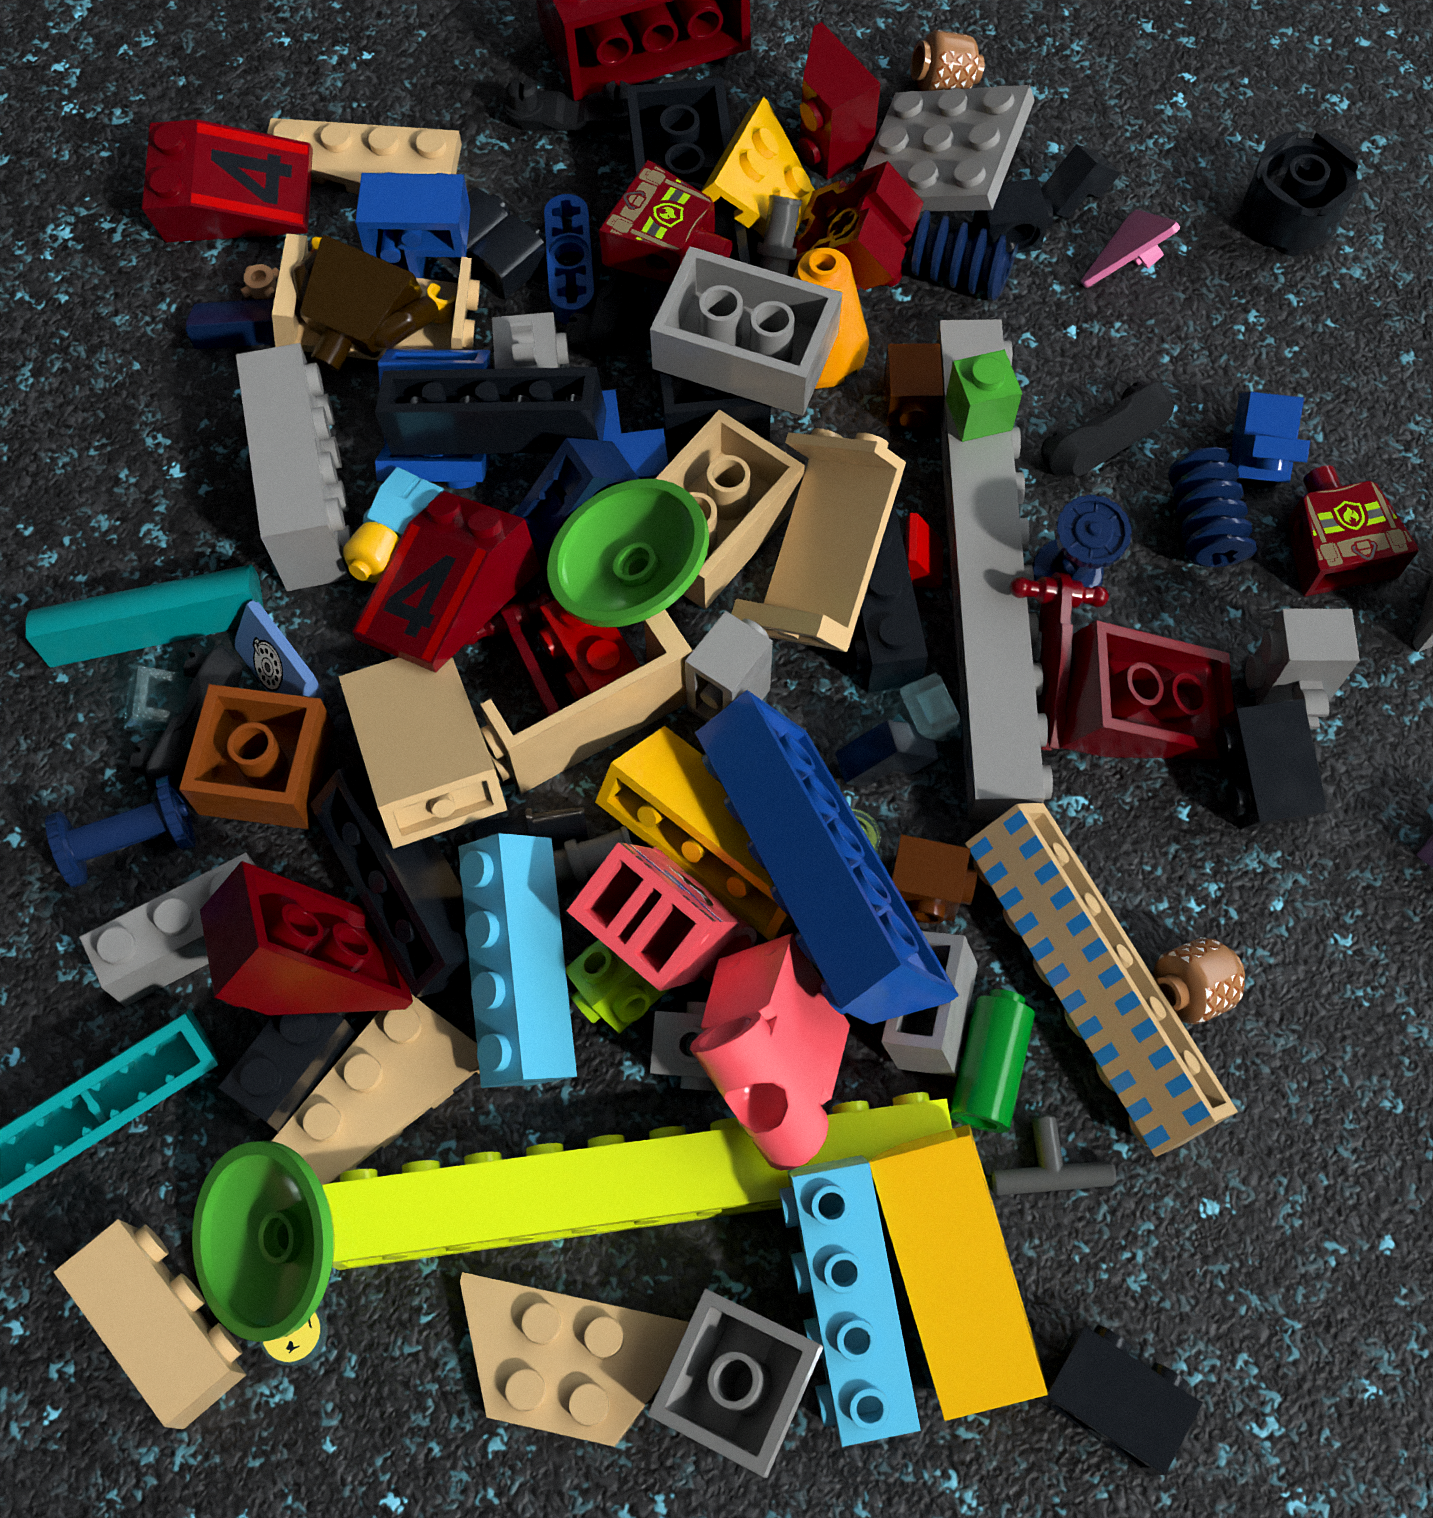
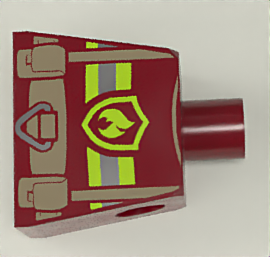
M647 160L599 229L603 265L672 284L689 246L727 258L730 257L732 251V241L715 234V203L712 199Z
M1331 465L1321 466L1307 473L1303 478V482L1308 493L1300 498L1288 519V530L1303 596L1306 597L1400 577L1419 549L1379 486L1371 481L1342 486L1335 468Z

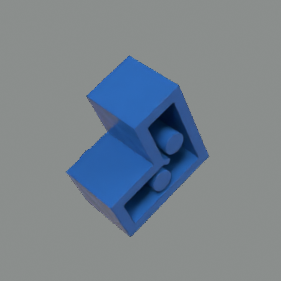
M362 173L355 223L364 252L412 272L415 278L425 279L427 257H466L471 208L464 174Z

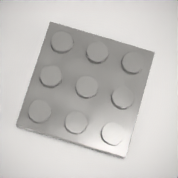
M1030 85L968 89L954 88L950 90L895 93L863 171L888 161L924 202L921 212H924L925 209L930 211L993 210L1035 101Z

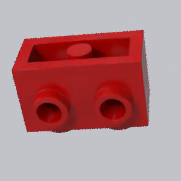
M556 599L540 607L544 629L538 631V636L550 659L554 661L559 658L567 671L563 675L564 680L575 701L588 696L641 667L617 627H597L583 623L568 614Z

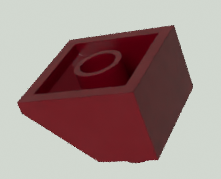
M820 22L813 27L803 75L798 149L803 160L809 166H814L826 180H829L868 158L875 141L881 83L823 22Z

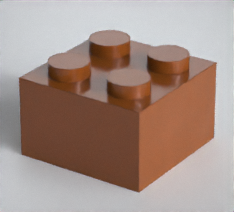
M209 684L179 788L198 815L309 830L314 813L310 804L319 793L335 729L320 698Z

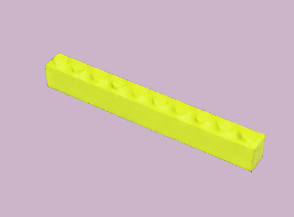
M917 1092L893 1098V1106L869 1109L867 1101H851L837 1104L832 1107L833 1114L827 1115L829 1127L826 1140L819 1152L800 1167L862 1155L869 1162L876 1155L900 1144L950 1130L952 1125L947 1098L930 1101L929 1093ZM727 1118L712 1122L710 1124L711 1131L686 1134V1127L669 1126L650 1131V1139L625 1143L624 1135H604L589 1139L588 1148L564 1151L563 1144L546 1143L528 1147L526 1149V1157L502 1160L500 1152H480L465 1156V1165L440 1168L439 1161H415L402 1165V1174L378 1177V1171L375 1169L350 1170L340 1174V1182L323 1184L322 1186L330 1204L334 1223L335 1251L333 1268L345 1270L782 1208L779 1189L790 1187L787 1170L780 1171L770 1167L738 1119ZM872 1176L873 1185H874V1190H875V1195H878L877 1190H876V1186H875V1183H874V1179H873V1176Z

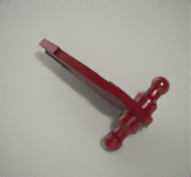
M1055 572L1051 577L1042 576L1037 581L1019 576L1010 582V593L1016 598L1034 597L1039 604H1042L1039 615V632H1042L1040 663L1043 669L1040 713H1045L1047 716L1048 739L1046 747H1041V750L1052 751V748L1060 749L1067 717L1065 707L1072 653V607L1077 608L1082 603L1090 604L1096 608L1102 607L1108 602L1109 594L1101 586L1084 587L1081 581L1072 580L1071 576L1067 573Z
M543 593L529 602L519 599L510 604L506 603L465 645H473L479 639L486 636L495 639L506 634L546 717H549L560 711L521 631L522 627L530 625L533 617L541 614V606L554 600L550 594Z

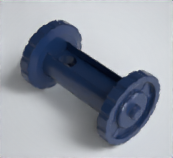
M1080 496L1067 503L1055 523V540L1044 545L1033 561L1034 581H1037L1042 576L1051 577L1055 572L1069 574L1072 580L1081 581L1084 587L1101 586L1104 575L1103 567L1110 566L1114 561H1118L1130 544L1132 529L1127 514L1122 511L1117 503L1103 496Z
M171 775L156 779L158 801L75 829L61 811L46 816L45 829L53 858L61 875L71 887L87 883L86 860L166 833H170L181 850L195 846V833L188 807Z

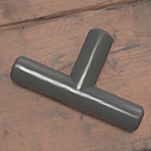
M1039 1115L1032 1120L1038 1167L993 1170L990 1173L991 1191L996 1196L1108 1187L1116 1183L1115 1166L1110 1161L1063 1165L1057 1121L1053 1115Z

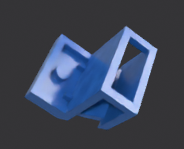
M387 349L378 361L380 385L383 371L492 369L491 350ZM385 437V445L375 460L377 481H385L396 467H399L429 482H445V486L454 489L469 488L475 486L476 482H483L490 466V454L392 455Z

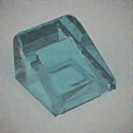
M138 665L128 683L123 728L131 730H166L171 719L181 714L188 702V689L194 679L187 678L184 674Z
M933 673L900 689V695L918 733L922 737L950 743L961 740V718L940 675L937 676L936 673Z

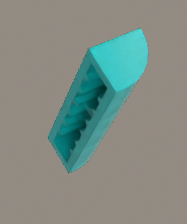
M250 564L32 609L28 612L26 618V639L51 668L238 629L247 603L254 599L255 602H259L264 608L259 576L253 565Z
M191 1008L0 1127V1204L219 1065L215 1049Z

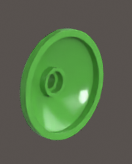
M636 479L606 488L579 506L565 521L556 535L550 549L547 565V576L551 591L568 614L588 625L621 627L646 620L660 613L679 599L699 574L709 546V529L706 517L697 501L688 491L665 480Z
M247 1142L229 1150L210 1170L197 1199L192 1231V1248L196 1275L210 1309L230 1332L238 1337L254 1342L271 1341L293 1334L307 1323L316 1311L331 1275L335 1251V1232L327 1195L309 1164L293 1149L278 1142Z

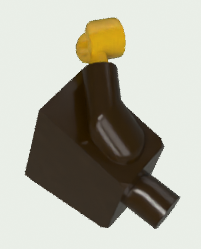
M324 234L322 237L312 238V250L298 263L292 272L297 295V308L301 311V317L312 331L321 335L311 355V359L322 367L334 372H340L350 349L371 358H376L384 349H391L431 322L447 323L454 315L456 296L453 295L448 300L439 299L441 287L438 284H430L427 288L426 296L421 297L423 292L412 272Z

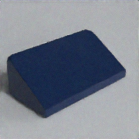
M275 298L194 304L186 321V332L194 349L275 344L272 323V310Z

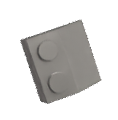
M705 1288L649 1410L648 1416L756 1474L767 1478L824 1346Z

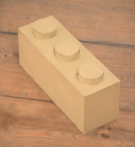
M118 1219L56 1269L54 1274L163 1426L185 1429L247 1375L235 1360L243 1352L239 1344L223 1325L218 1323L212 1328L198 1310L205 1304V1300L195 1285L182 1273L175 1278L163 1263L162 1259L169 1252L156 1233L147 1225H143L138 1229Z

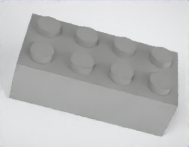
M300 343L236 354L260 536L286 591L349 580L348 565L343 557L344 545L352 537L350 526H345L343 513L349 512L343 482L342 480L338 481L336 469L342 468L336 438L335 436L331 437L329 427L330 425H335L329 395L328 393L324 394L319 367L317 363H307Z

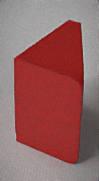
M910 513L906 518L903 544L912 585L919 588H940L943 582V543L940 537L918 513Z

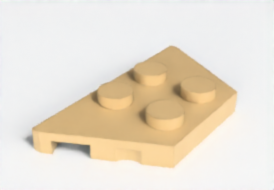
M462 1272L460 1279L486 1417L613 1447L617 1446L649 1400H652L658 1392L690 1323Z

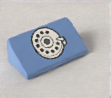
M254 599L247 603L234 645L236 651L267 692L320 698L324 703L325 695L314 674L261 604L255 602Z

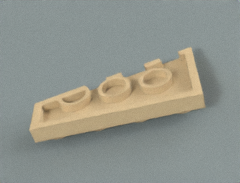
M271 118L267 134L311 144L313 148L312 182L324 184L327 180L341 183L345 185L347 192L358 195L362 173L456 174L462 145L460 133L457 130Z
M413 995V1003L406 1010H384L376 1014L272 1140L273 1142L284 1144L297 1152L312 1168L321 1185L340 1182L341 1173L356 1170L358 1164L381 1146L385 1148L404 1133V1128L431 1107L435 1109L453 1095V1090L476 1072L480 1073L477 1043Z

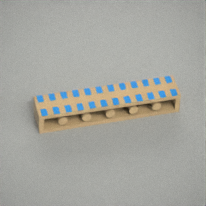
M1044 803L1016 804L969 839L965 844L971 849L970 852L974 857L973 866L977 871V875L985 884L992 887L1004 907L1003 916L1006 923L1017 935L1023 938L1034 956L1033 965L1037 974L1044 983L1054 989L1065 1008L1064 1016L1067 1024L1078 1037L1084 1039L1097 1060L1096 1069L1101 1080L1110 1090L1117 1093L1129 1113V1124L1137 1139L1145 1146H1148L1153 1155L1157 1157L1180 1147L1237 1113L1238 1111Z

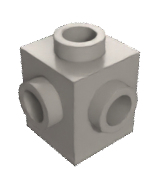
M687 1002L686 1013L655 1011L650 1073L681 1076L680 1088L717 1091V1088L689 1049L691 1043L703 1033L701 1023L707 1003Z

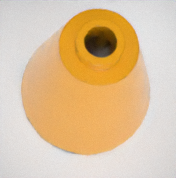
M816 248L803 255L793 277L843 292L839 333L815 389L836 387L844 383L845 377L856 369L858 373L864 366L868 353L869 336L849 260L844 254L835 249Z

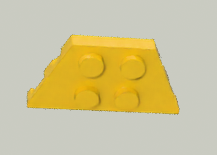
M762 97L749 108L701 190L713 202L722 197L736 206L738 209L734 211V219L747 228L756 230L762 238H764L770 203L769 195L802 200L798 213L796 234L812 192L815 191L810 178L806 174L771 105L765 97Z

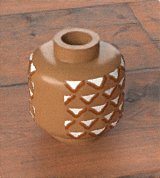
M934 30L927 34L924 40L918 41L914 47L910 63L911 77L917 82L920 91L972 88L973 84L980 82L984 72V57L979 54L975 39L967 34L943 30Z
M1200 937L1163 953L1154 966L1153 978L1182 1023L1196 1025L1208 1021L1233 1009L1243 997L1245 986L1244 966L1233 950L1216 939Z

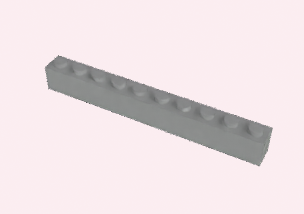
M1002 319L940 320L936 343H940L944 396L939 416L967 812L968 820H996L1016 804L1044 803L1045 799H1051L1053 791L1051 766L1042 765L1041 747H1046L1048 739L1047 716L1045 713L1037 712L1036 696H1041L1043 690V669L1041 663H1033L1032 646H1036L1038 642V618L1036 613H1028L1027 598L1031 597L1016 598L1010 593L1009 589L1010 582L1015 577L1023 576L1028 580L1034 581L1032 565H1024L1023 550H1027L1029 545V522L1027 518H1020L1018 505L1024 502L1025 478L1023 472H1015L1014 459H1018L1020 456L1021 434L1019 427H1013L1011 431L962 442L945 398L953 361L1005 349L1012 366L1013 350L1011 340L1003 341Z

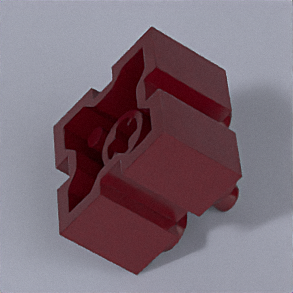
M888 161L857 173L854 182L849 185L843 180H839L813 191L801 220L806 229L804 233L794 237L793 247L797 248L795 260L790 259L788 273L793 277L800 259L807 252L816 248H832L844 254L849 260L857 291L860 287L863 290H867L876 286L886 285L887 287H893L897 285L902 278V272L900 271L901 263L907 249L904 244L910 240L916 230L915 225L924 202Z

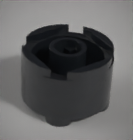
M1297 131L1288 132L1273 139L1264 148L1245 194L1240 213L1242 220L1259 237L1275 245L1284 255H1300L1305 249L1317 247L1331 239L1338 230L1358 189L1359 180L1357 181L1356 174L1358 163L1356 157L1342 142L1326 134L1316 132L1313 139L1297 138L1299 133Z

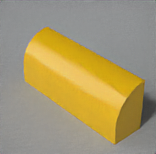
M663 726L611 762L595 803L652 848L656 846L769 941L777 939L794 923L793 918L787 915L772 897L770 888L774 885V882L768 871L762 868L748 851L746 843L751 838L745 827L739 824L727 810L724 798L728 795L722 783L714 779L702 762V756L704 755L669 728Z
M970 1125L924 1136L890 1148L873 1157L869 1161L871 1173L944 1420L947 1421L1048 1395L1043 1368Z

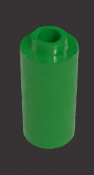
M993 989L990 991L989 996L976 998L949 1112L950 1118L963 1125L969 1124L972 1128L987 1132L1007 1133L1010 1131L1035 1017V1011L1025 1005L1026 999L1022 995L1009 990Z

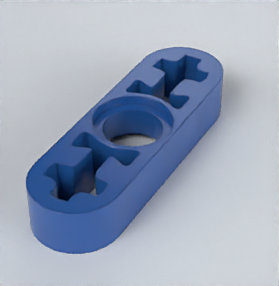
M561 194L553 197L548 201L544 209L551 310L554 313V317L563 324L569 323V317L576 311L581 314L591 315L596 306L588 207L582 198L573 194ZM563 217H572L573 233H563ZM566 252H576L583 257L581 262L573 266H564L556 261L560 255ZM576 284L577 302L567 303V285Z

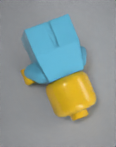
M396 467L380 486L371 508L367 509L364 513L363 525L357 529L344 545L343 557L348 565L349 572L358 580L378 583L408 523L428 506L434 498L439 496L443 492V488Z

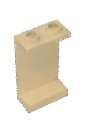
M286 233L272 310L275 347L300 343L303 351L313 352L321 335L312 331L301 317V311L297 308V295L292 275L293 269L308 254L307 236ZM461 257L458 283L416 278L423 292L421 297L426 296L427 288L432 283L438 284L441 287L439 299L448 300L453 295L456 296L454 315L447 323L431 322L391 349L473 350L475 320H468L467 313L468 310H478L480 280L471 279L472 258ZM350 349L347 357L379 361L387 349H384L376 358H371Z
M814 428L811 435L788 432L785 443L809 459L764 604L736 599L731 614L740 620L750 619L756 622L767 632L770 638L847 652L906 462L887 449L889 443L885 439L873 434L857 433L855 439L843 438L835 432L820 428Z
M665 609L644 620L647 664L525 730L512 735L491 699L480 704L487 724L480 728L496 773L502 782L511 778L520 794H523L687 704L685 660L693 651Z
M398 657L339 676L377 807L393 849L507 810L494 764L453 657L436 673Z

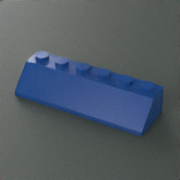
M746 690L696 731L695 734L706 753L702 756V762L712 777L722 783L728 795L724 798L727 810L739 824L745 827L751 839L746 845L751 856L762 868L768 871L774 882V885L770 888L772 897L778 906L793 918L799 930L795 934L797 945L803 954L818 966L825 981L821 983V990L829 1004L842 1015L848 1013L870 1024L950 1003L958 997L959 994L806 730Z

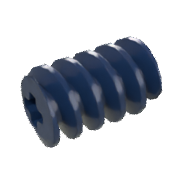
M925 209L917 222L916 230L911 238L906 262L908 263L911 260L912 273L916 276H921L930 265V277L934 282H940L949 271L950 287L955 289L959 288L968 277V290L973 295L978 294L987 283L988 300L995 301L1006 286L1019 243L1011 253L1007 252L1006 235L1001 234L994 244L989 246L987 245V229L982 228L975 238L970 240L968 239L967 222H962L954 234L949 233V217L945 215L935 228L931 227L930 210Z
M1212 447L1191 451L1179 457L1170 466L1168 478L1173 487L1172 496L1177 505L1176 514L1179 523L1182 524L1180 532L1183 541L1186 542L1184 547L1186 557L1193 564L1203 567L1216 568L1233 565L1245 561L1257 551L1255 540L1248 538L1253 530L1251 522L1244 519L1248 509L1246 503L1240 500L1244 493L1242 485L1236 482L1239 477L1238 468L1232 463H1227L1230 454L1224 448Z

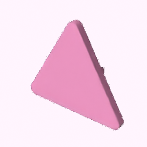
M1133 211L1128 215L1087 271L1081 283L1085 288H1089L1132 260L1138 266L1143 263L1149 269L1164 255L1158 244L1174 235L1180 229L1179 224L1175 220L1144 211Z

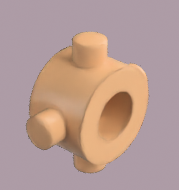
M264 264L248 266L244 273L246 286L240 289L241 293L245 298L251 296L255 300L275 298L276 279L279 276V270L276 267L271 269Z

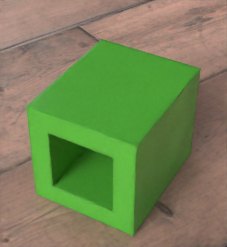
M1005 349L953 361L945 399L961 441H969L1013 430L1022 391Z

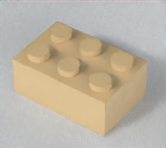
M718 410L655 478L674 483L688 491L697 501L706 517L709 529L707 555L699 574L683 594L704 610L707 609L793 511L805 470L804 464L721 410Z

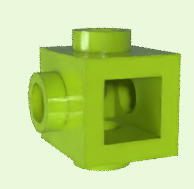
M599 939L594 944L588 946L578 958L566 967V974L578 989L570 996L576 1006L593 1024L602 1017L619 1034L632 1022L640 1019L651 1005L670 990H657Z

